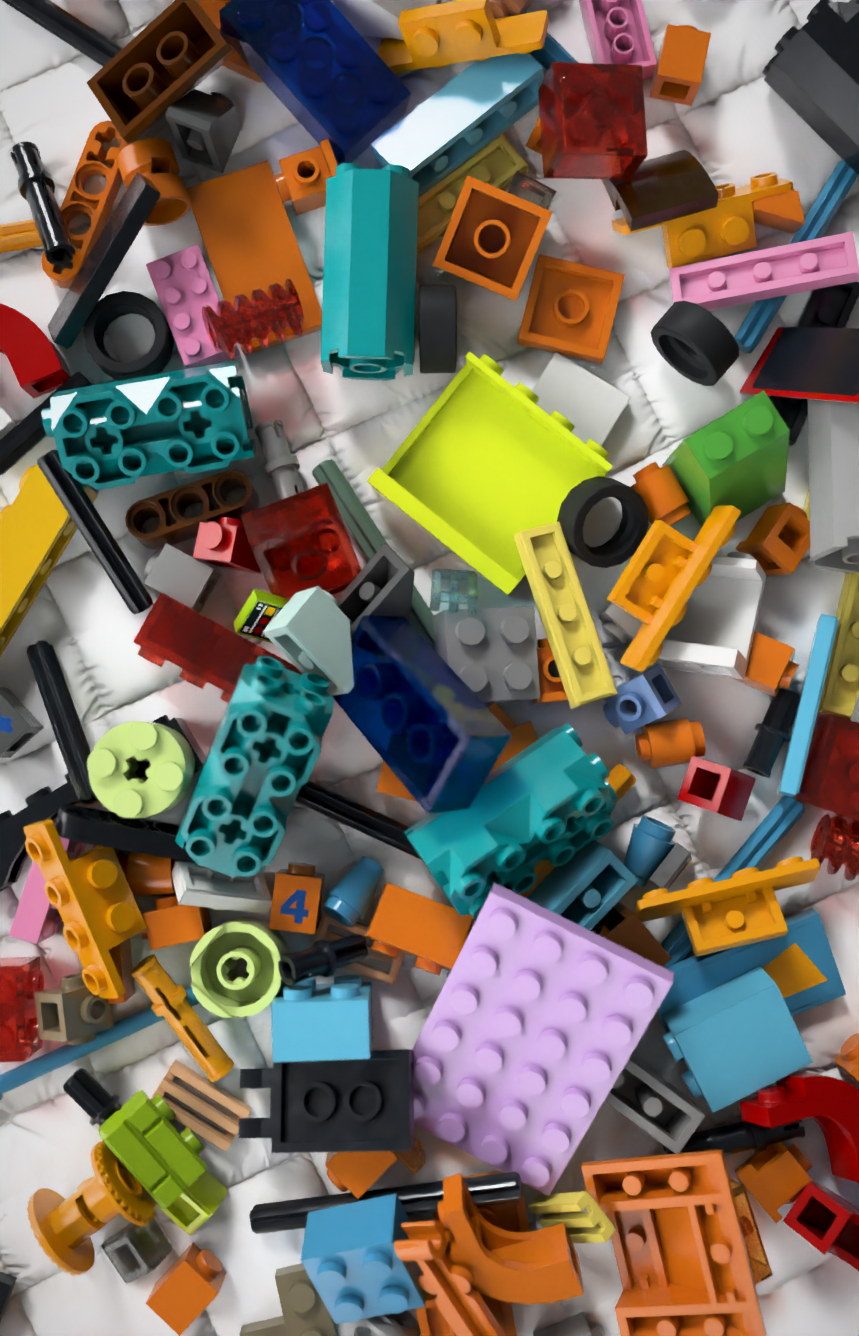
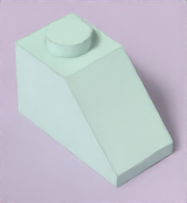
M319 586L295 593L263 633L302 674L305 672L314 673L328 681L329 687L326 692L331 696L349 693L354 687L350 619L339 609V603L334 596L322 590Z

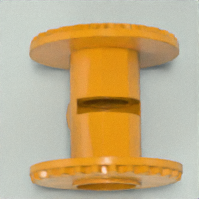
M103 1141L98 1142L91 1150V1164L95 1176L83 1181L75 1193L65 1199L54 1190L40 1188L32 1194L27 1203L30 1227L39 1246L42 1247L44 1253L49 1256L50 1260L59 1269L62 1268L64 1272H69L71 1275L79 1276L92 1268L95 1253L91 1236L116 1216L121 1214L133 1224L145 1226L153 1220L157 1211L154 1198Z

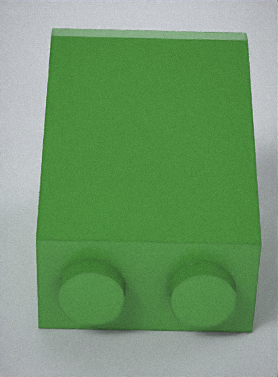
M763 390L685 438L662 466L667 464L670 466L690 500L687 503L689 509L701 527L715 506L733 505L738 508L741 513L736 520L737 522L785 492L790 430Z

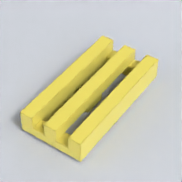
M588 1191L556 1193L549 1196L546 1194L537 1195L528 1206L533 1214L544 1213V1216L539 1221L544 1228L564 1222L573 1243H606L616 1231L613 1223Z

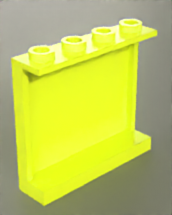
M469 351L465 356L466 363L385 466L382 469L377 467L367 482L509 596L526 575L513 536L520 531L557 522L561 503L570 490L586 479L598 476L606 477L613 466L606 461L610 454L598 443L591 439L584 443L571 433L575 427L563 415L555 410L549 415L537 406L536 403L539 401V398L528 387L520 382L514 387L501 377L504 370L493 359L485 354L479 359Z

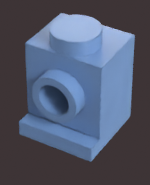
M657 664L616 686L618 694L605 698L606 704L603 706V711L607 721L615 728L621 727L626 735L658 718H662L682 702L660 664Z

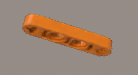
M109 120L98 123L89 133L60 208L66 231L75 250V255H73L71 260L74 266L72 269L64 268L60 274L55 264L47 261L45 251L42 254L41 264L44 272L60 288L69 289L106 225L123 181L116 159L118 153L131 143H127L121 137L112 121ZM113 138H116L120 146H111L107 154L102 145L103 142L111 143ZM105 159L107 160L111 169L104 165ZM100 175L107 179L106 187L101 193L92 195L85 192V182L91 176ZM85 215L91 218V227L86 233L73 235L69 232V223L74 217Z

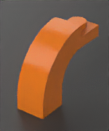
M461 1173L443 1178V1200L438 1202V1214L446 1234L445 1254L452 1265L461 1266L472 1274L473 1282L471 1288L491 1298L518 1304L553 1303L584 1295L579 1256L564 1222L530 1232H511L500 1229L486 1221L479 1213Z

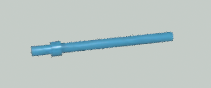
M192 987L185 989L187 992L185 998L191 1006L199 1004L200 1002L195 997ZM152 1005L114 1022V1027L96 1032V1039L94 1041L79 1045L66 1044L0 1075V1100L3 1098L4 1093L158 1023L165 1018L163 1015L157 1017L151 1009Z

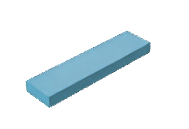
M821 614L816 624L800 692V700L777 791L779 795L794 797L799 794L839 622L835 616Z

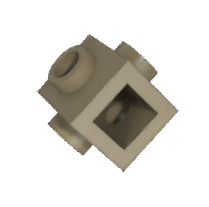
M82 973L63 976L60 978L61 985L34 992L40 1040L67 1042L68 1045H79L94 1041L96 1039V1032L114 1027L113 1004H108L106 998H100L99 995L91 993L83 981Z

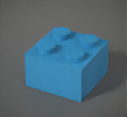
M396 1193L308 1212L300 1261L335 1324L351 1323L364 1318L390 1313L397 1314L405 1310L425 1307L426 1291L418 1283L421 1272L420 1266L416 1261H401L395 1252L394 1241L408 1240V1236L402 1229L401 1224L410 1222Z

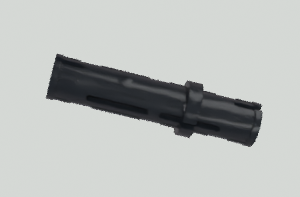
M27 141L17 143L12 148L13 152L10 153L19 175L17 185L21 196L27 200L47 261L55 265L66 264L73 259L75 250L53 194L55 192L53 178L43 166L38 146Z
M802 1120L773 1128L741 1121L693 1133L680 1153L723 1150L724 1156L750 1149H754L756 1153L766 1151V1145L805 1137V1128L799 1125V1123L803 1122ZM663 1145V1149L667 1153L665 1155L675 1154L673 1151H671L669 1148Z

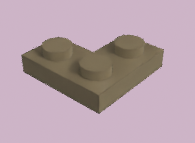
M302 1263L276 1269L275 1281L283 1316L242 1325L239 1334L240 1336H338L336 1324Z

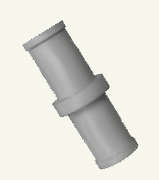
M272 420L266 421L254 429L267 462L264 466L266 476L273 480L282 512L288 514L290 512L289 508H291L292 513L308 507L310 503L308 498H306L297 471L300 467L298 458L291 454L281 420H275L274 427Z

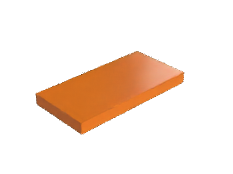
M268 160L186 188L195 220L244 356L322 330V310Z

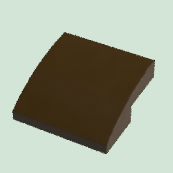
M685 149L601 174V180L615 211L622 210L630 231L717 207L719 196L717 189L701 163Z

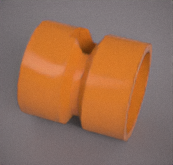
M161 138L141 139L127 145L118 153L116 161L126 188L130 185L135 174L139 172L151 180L160 192L161 196L145 221V226L165 225L182 218L190 211L192 204L183 178L179 176L180 169L169 141Z

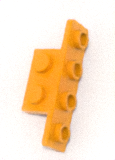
M458 0L401 11L398 25L404 40L382 39L373 67L376 74L380 76L392 73L403 74L411 70L429 67L441 68L449 64L472 60L484 61L491 57L508 54H527L543 48L549 24L548 13L546 10L495 19L489 0Z
M769 172L752 176L749 185L735 188L734 183L716 185L715 188L719 196L717 207L634 231H630L625 217L611 221L612 229L622 235H627L662 226L666 263L669 268L694 264L756 247L752 202L793 190V181L778 178L776 172Z
M733 505L715 506L694 541L662 520H655L607 597L608 601L643 623L621 658L620 663L633 670L643 672L646 667L651 666L659 658L663 649L662 641L669 629L682 620L687 611L688 605L686 602L695 587L700 586L709 576L712 570L711 561L718 549L726 545L733 537L737 528L735 522L741 513L738 508Z
M51 819L25 826L23 830L27 837L25 841L26 850L30 858L41 869L46 881L44 885L46 896L61 915L65 925L63 928L65 940L77 952L84 968L82 970V978L86 987L91 993L99 995L100 998H119L126 993V990L108 950L147 927L114 849L97 846L69 860Z
M791 857L777 863L776 868L760 872L757 867H749L733 873L730 879L714 882L713 878H702L689 883L687 889L671 893L666 888L652 890L645 893L642 899L637 901L635 914L641 922L681 913L695 957L782 937L787 934L788 928L774 891L813 882L821 869L818 858L803 861L802 857Z

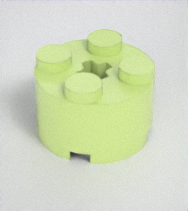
M133 721L112 728L100 738L87 759V768L93 792L107 809L124 818H145L169 811L184 800L193 780L195 758L189 743L176 730L159 723ZM137 761L150 762L151 767L145 771L148 778H139L137 776L136 770L139 768Z
M248 916L228 920L207 932L198 941L190 957L191 986L197 1000L211 1013L226 1018L251 1016L265 1009L286 984L282 980L278 969V962L281 961L280 957L291 953L285 939L278 930L269 929L268 922ZM243 958L248 963L245 968L247 971L239 975L234 969L238 964L236 961Z

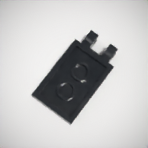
M411 1049L371 1050L370 1059L273 1062V1068L240 1069V1089L271 1088L270 1117L239 1118V1138H272L271 1153L415 1150L413 1050Z

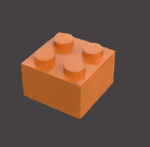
M467 175L433 266L516 301L553 212Z

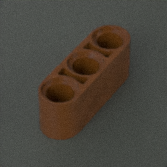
M235 469L226 470L137 501L127 510L125 517L126 527L146 548L153 550L163 549L165 543L172 546L197 537L200 522L219 523L220 517L244 521L252 517L259 507V495L248 475ZM241 487L247 490L245 497L240 502L233 504L226 502L228 493L234 488ZM194 502L203 503V510L197 517L184 518L185 509L188 505ZM160 517V524L155 531L147 534L142 533L143 524L147 519Z

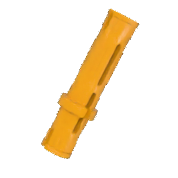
M155 954L144 958L133 967L130 975L136 979L153 1002L151 1009L157 1017L163 1015L183 1045L206 1073L210 1082L223 1078L233 1068L234 1061L229 1058L208 1027L186 1000L187 992L181 984L175 985L158 962Z

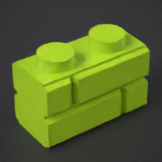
M140 1090L122 1105L119 1111H116L99 1127L98 1133L107 1147L164 1209L168 1208L184 1192L186 1187L193 1184L206 1171L207 1165L199 1155L206 1148L188 1127L181 1133L175 1128L170 1120L176 1113L159 1094L150 1099L143 1090Z

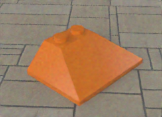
M723 1150L583 1162L581 1168L586 1190L603 1212H605L616 1229L611 1236L623 1291L614 1309L621 1336H767Z

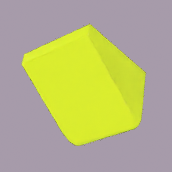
M206 1170L193 1184L186 1187L184 1192L168 1208L162 1209L159 1204L157 1206L191 1236L214 1214L226 1196L227 1189Z

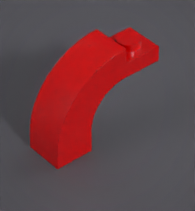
M0 303V353L7 356L20 387L33 399L58 389L72 376L60 351L32 320L16 309Z
M795 1071L776 1081L777 1086L764 1087L758 1090L757 1097L739 1101L743 1121L769 1128L811 1117L818 1124L825 1137L832 1175L859 1183V1089L834 1077Z
M809 1181L783 1219V1222L823 1255L831 1253L859 1271V1209L827 1187L815 1181Z

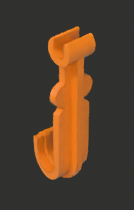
M439 1221L402 1223L401 1227L407 1234L408 1240L394 1241L395 1252L401 1261H416L421 1268L418 1278L419 1285L425 1291L436 1294L434 1302L457 1336H506L480 1293L471 1288L473 1282L472 1274L461 1266L452 1265L445 1254L446 1234L443 1225Z

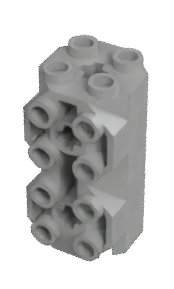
M808 399L810 558L812 561L815 560L817 569L842 573H858L859 403Z

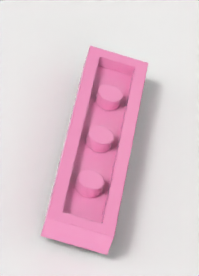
M853 231L669 269L673 303L685 300L695 303L706 310L859 281V265Z

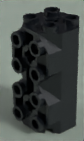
M820 0L810 11L806 18L808 22L800 30L796 26H792L777 42L774 49L778 53L768 62L762 73L766 76L764 81L859 175V0H850L849 2Z

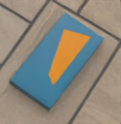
M812 908L785 919L788 928L785 936L695 957L694 955L667 966L666 969L674 973L673 984L657 1010L665 1033L670 1031L662 1017L663 1014L759 965L777 984L791 1016L846 995L819 913Z

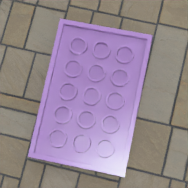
M494 883L412 1048L414 1125L504 1173H519L523 1183L549 1196L672 986L674 973Z

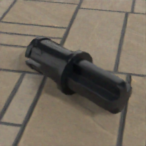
M780 688L776 697H772L762 723L755 725V730L758 733L746 762L743 764V768L757 775L770 778L771 770L783 743L790 741V736L787 733L797 712L800 695L792 690Z
M351 935L332 942L321 939L315 941L312 947L282 955L280 957L281 961L278 962L280 976L289 986L314 976H332L337 968L364 960L367 957L369 951L366 947V939L362 935Z
M83 1068L74 1072L63 1085L64 1091L91 1117L89 1123L92 1126L96 1123L101 1126L122 1107L117 1102L120 1097L117 1094L111 1096Z

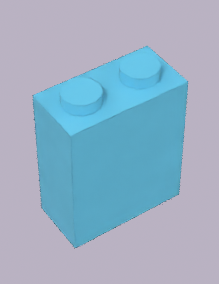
M760 965L662 1015L670 1031L662 1035L675 1062L683 1059L688 1068V1071L681 1074L694 1100L703 1097L712 1113L813 1063L777 984Z

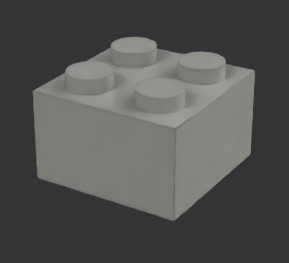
M534 607L448 609L432 616L435 637L434 656L437 706L540 699Z

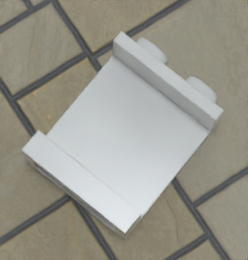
M729 552L727 557L714 556L712 559V570L709 576L700 586L695 587L686 602L688 607L684 617L677 625L669 629L662 641V652L655 663H653L654 665L660 664L662 668L745 679L767 575L758 560H755L753 556L742 552Z

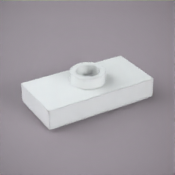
M176 861L171 873L178 904L267 914L272 903L263 872L249 877H232L200 866L197 863Z

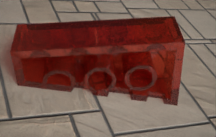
M159 592L133 638V642L141 646L137 652L139 656L160 667L163 666L166 660L182 668L179 674L180 678L201 689H204L207 682L223 690L220 699L227 703L231 699L244 664H255L258 656L272 657L280 661L286 669L302 674L295 665Z

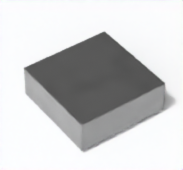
M677 842L649 878L650 881L659 889L666 888L669 890L692 860L691 852Z

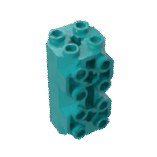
M342 163L336 166V175L328 178L326 181L321 366L323 372L333 374V366H336L342 371V377L378 381L395 379L396 374L403 368L404 377L413 375L419 182L410 179L409 168L402 165H387L382 169H363L358 164Z
M238 360L57 391L50 397L51 408L42 409V422L48 437H54L62 468L70 472L82 487L92 486L96 490L134 484L138 477L182 469L192 474L226 468L230 461L255 457L256 454L255 439L250 440L248 429H253V421L243 376H237L240 369Z
M258 656L255 664H244L180 822L175 842L182 849L186 841V851L190 858L198 865L232 877H249L264 872L266 866L272 864L286 832L289 813L301 786L308 782L321 752L323 735L333 715L334 697L326 692L329 682L323 677L314 673L305 672L299 674L288 670L280 661L269 656Z
M566 723L561 728H554L403 832L460 916L471 914L474 920H476L494 883L516 894L528 891L537 880V875L533 870L538 861L549 860L553 866H562L573 858L575 852L591 841L603 838L612 829L614 820L610 815L615 808L614 803L619 799L611 785L605 780L610 776L609 771L594 752L587 756L580 748L583 746V743L569 724Z

